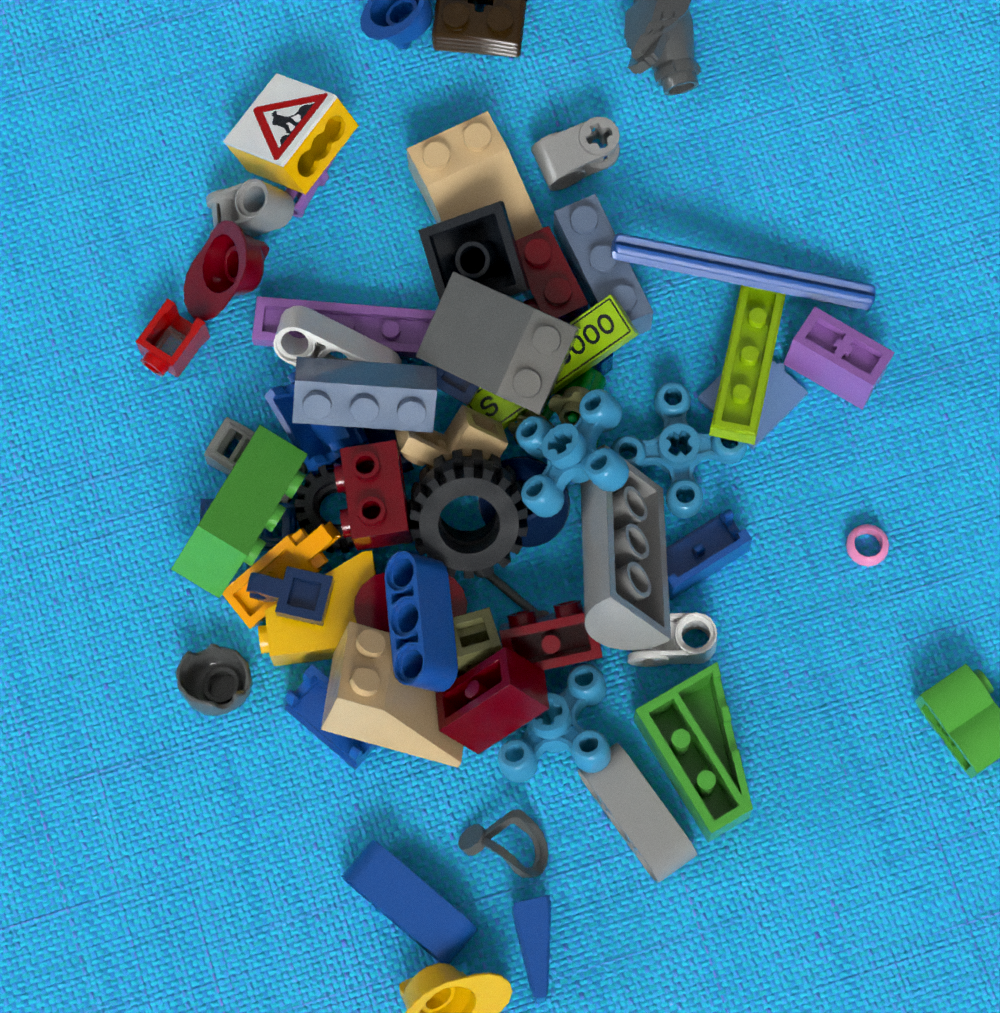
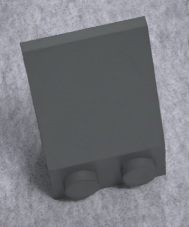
M453 271L415 357L537 414H543L581 328Z

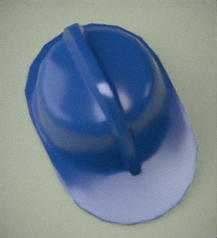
M368 0L360 18L361 29L369 38L375 40L386 39L399 49L406 50L412 41L423 35L431 25L433 18L432 5L430 0Z

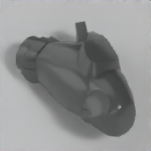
M634 0L633 5L625 14L624 38L632 54L628 68L635 74H640L652 68L656 82L663 87L664 94L668 96L682 94L696 88L699 85L697 75L700 74L701 69L694 60L693 20L689 9L691 0Z

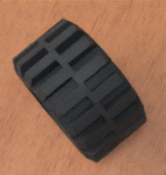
M462 449L452 451V459L448 461L445 460L443 455L433 459L434 468L430 469L425 466L419 473V483H413L411 500H409L411 538H415V548L420 555L427 554V557L443 562L447 567L448 575L452 577L455 576L456 570L464 571V579L474 578V571L482 570L484 576L494 573L493 565L497 563L502 568L507 566L511 562L510 552L519 553L523 547L522 537H526L528 531L527 506L521 498L523 486L520 480H516L515 471L510 465L503 468L501 458L494 454H491L488 460L483 459L482 450L472 449L471 456H463ZM462 496L481 497L491 503L496 509L495 515L489 523L473 531H461L452 528L445 523L440 514L449 502Z

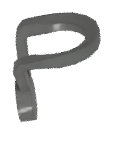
M520 809L508 812L487 829H484L479 824H474L468 827L459 838V848L468 856L476 855L484 848H487L501 856L513 871L522 878L537 877L544 872L547 866L548 847L544 834L539 826ZM510 824H515L526 832L533 841L535 847L533 865L530 868L525 867L514 855L498 843L492 841L491 838Z

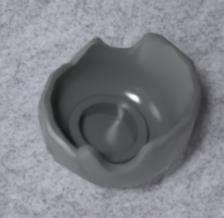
M210 644L208 648L197 653L186 652L175 671L177 686L181 695L192 709L204 715L218 716L237 709L244 704L253 686L249 663L238 651L222 646L219 647L216 644Z

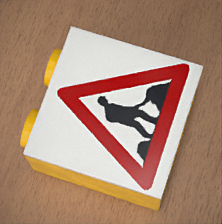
M276 73L223 142L248 172L306 195L359 125L335 94Z

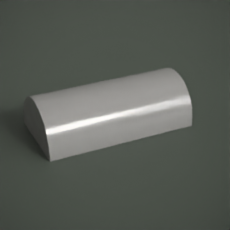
M604 444V445L598 447L597 449L609 448V447ZM626 461L629 468V477L623 487L617 491H603L590 479L580 483L584 622L586 631L591 638L604 646L619 650H643L659 646L671 640L664 496L662 487Z

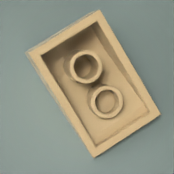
M488 111L406 148L409 171L436 223L503 201L515 241L543 229L511 154Z
M349 621L333 653L321 730L459 768L462 762L463 745L439 731L436 692L407 686L396 679L393 671L390 633Z

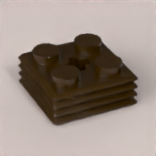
M436 0L432 30L433 48L439 51L519 57L521 55L527 0ZM477 4H486L484 12H476L475 6Z

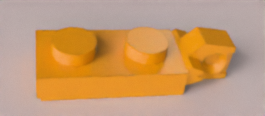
M331 521L326 525L321 524L310 535L301 528L297 532L283 538L226 587L222 595L248 628L252 629L265 619V610L277 602L260 601L249 597L250 592H247L246 589L251 572L282 580L284 579L287 566L319 573L322 570L321 567L329 561L323 552L342 535Z

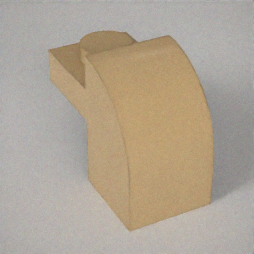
M461 405L444 434L435 430L433 433L395 430L399 450L403 457L415 465H426L430 469L434 468L433 459L440 455H443L446 461L452 459L453 450L462 449L463 456H471L472 449L482 450L483 459L488 460L491 454L500 458L509 444L502 423L464 405Z

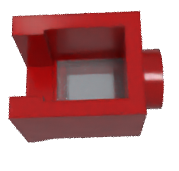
M167 298L136 340V344L140 354L143 355L141 362L145 367L161 377L166 372H169L178 378L200 347L209 340L210 335L203 320L197 317L192 324L179 315L176 304Z

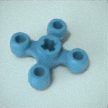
M670 381L661 385L654 396L655 411L662 419L664 425L661 434L651 440H640L633 435H624L617 438L610 449L619 455L624 451L634 453V458L625 460L638 470L653 465L661 467L664 472L668 473L671 480L666 494L668 510L678 518H690L699 512L703 504L702 489L696 483L693 476L695 467L701 461L708 459L717 460L723 464L737 463L744 457L748 444L709 436V434L697 433L693 427L688 425L686 420V414L691 402L688 389L679 382ZM668 398H675L680 403L677 405H669L666 403L665 400ZM732 441L736 447L732 449L726 448L722 445V442ZM679 444L686 446V455L681 451L677 456L671 454V445L675 448ZM681 494H686L692 498V501L683 503L677 497Z
M595 389L586 393L580 402L579 412L581 416L575 425L563 423L553 427L546 419L540 416H530L519 424L516 431L518 444L532 457L548 459L544 472L529 478L521 490L523 503L535 515L543 518L556 515L564 505L565 495L563 491L569 481L583 483L590 479L598 488L607 492L617 491L627 482L629 468L626 461L612 449L596 448L599 436L603 432L616 428L622 419L623 411L620 403L606 390Z
M581 664L573 668L568 675L567 686L561 694L547 693L549 709L528 722L527 730L522 737L507 741L502 745L498 752V763L501 772L508 780L522 783L532 778L537 771L538 760L545 751L559 753L568 750L573 755L577 766L587 773H597L608 766L611 760V749L607 738L597 730H585L577 724L581 711L586 707L597 705L606 695L607 687L604 676L596 666Z

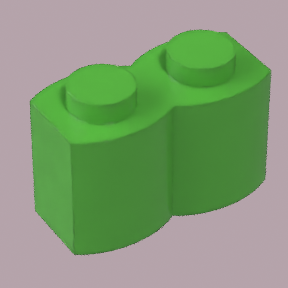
M964 664L919 695L915 703L931 727L943 739L953 757L972 779L1000 759V708L990 695L994 690L985 674L979 669L972 671L967 664Z

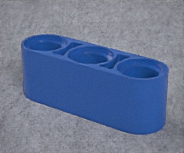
M398 551L387 562L384 577L393 671L396 679L404 685L434 692H444L453 685L458 673L447 567L437 559L407 551Z
M372 840L341 875L356 892L439 963L450 964L478 931L477 927L375 840Z

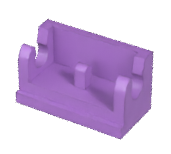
M814 307L793 338L783 364L863 410L876 384H879L895 352Z

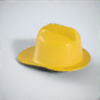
M447 963L430 965L419 971L414 977L402 981L399 985L400 995L407 1010L405 1013H500L509 1003L512 995L510 982L500 974L487 972L466 976L463 972Z

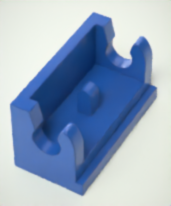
M295 371L287 376L291 384L271 388L264 397L292 444L308 454L304 464L309 472L317 471L318 467L326 465V469L334 468L333 463H342L340 448L365 445L369 439L362 428L292 423Z
M731 509L723 511L666 547L670 600H673L749 552L752 537L745 528L742 530L738 529L733 520L734 513Z
M311 664L303 673L301 685L295 691L289 690L285 696L287 705L284 709L356 770L377 745L321 730L329 678Z

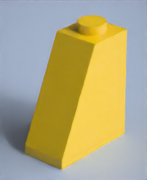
M372 550L359 553L325 574L333 576L335 582L323 626L277 616L275 612L277 603L265 610L266 625L258 626L261 653L270 654L274 667L333 658V653L349 621L356 623L353 612L356 594L363 583L376 575Z

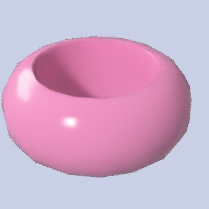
M864 524L857 526L850 532L846 541V549L852 561L861 566L869 567L877 565L885 559L889 551V541L881 528L876 525ZM864 534L874 536L880 543V552L874 556L860 554L855 547V539Z

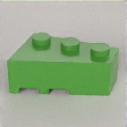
M259 425L171 570L220 598L242 563L244 562L252 566L266 544L259 536L264 528L272 532L284 514L286 508L280 505L279 502L284 494L292 499L306 476L299 469L308 454Z
M717 661L635 709L633 720L707 842L712 841L749 819L753 810Z

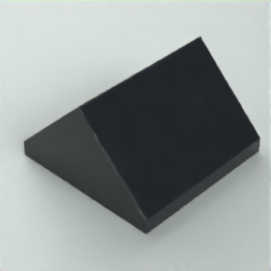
M503 201L418 230L439 300H441L453 271L512 298L531 290Z

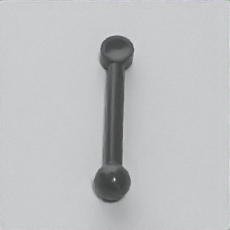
M482 570L474 571L477 577L489 580L524 611L535 610L536 617L549 614L545 610L538 611L495 573L484 576Z

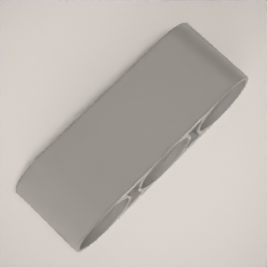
M615 743L610 747L611 760L605 769L597 773H587L580 768L577 771L589 792L653 880L659 883L695 858L697 852L687 835L626 751L618 743Z

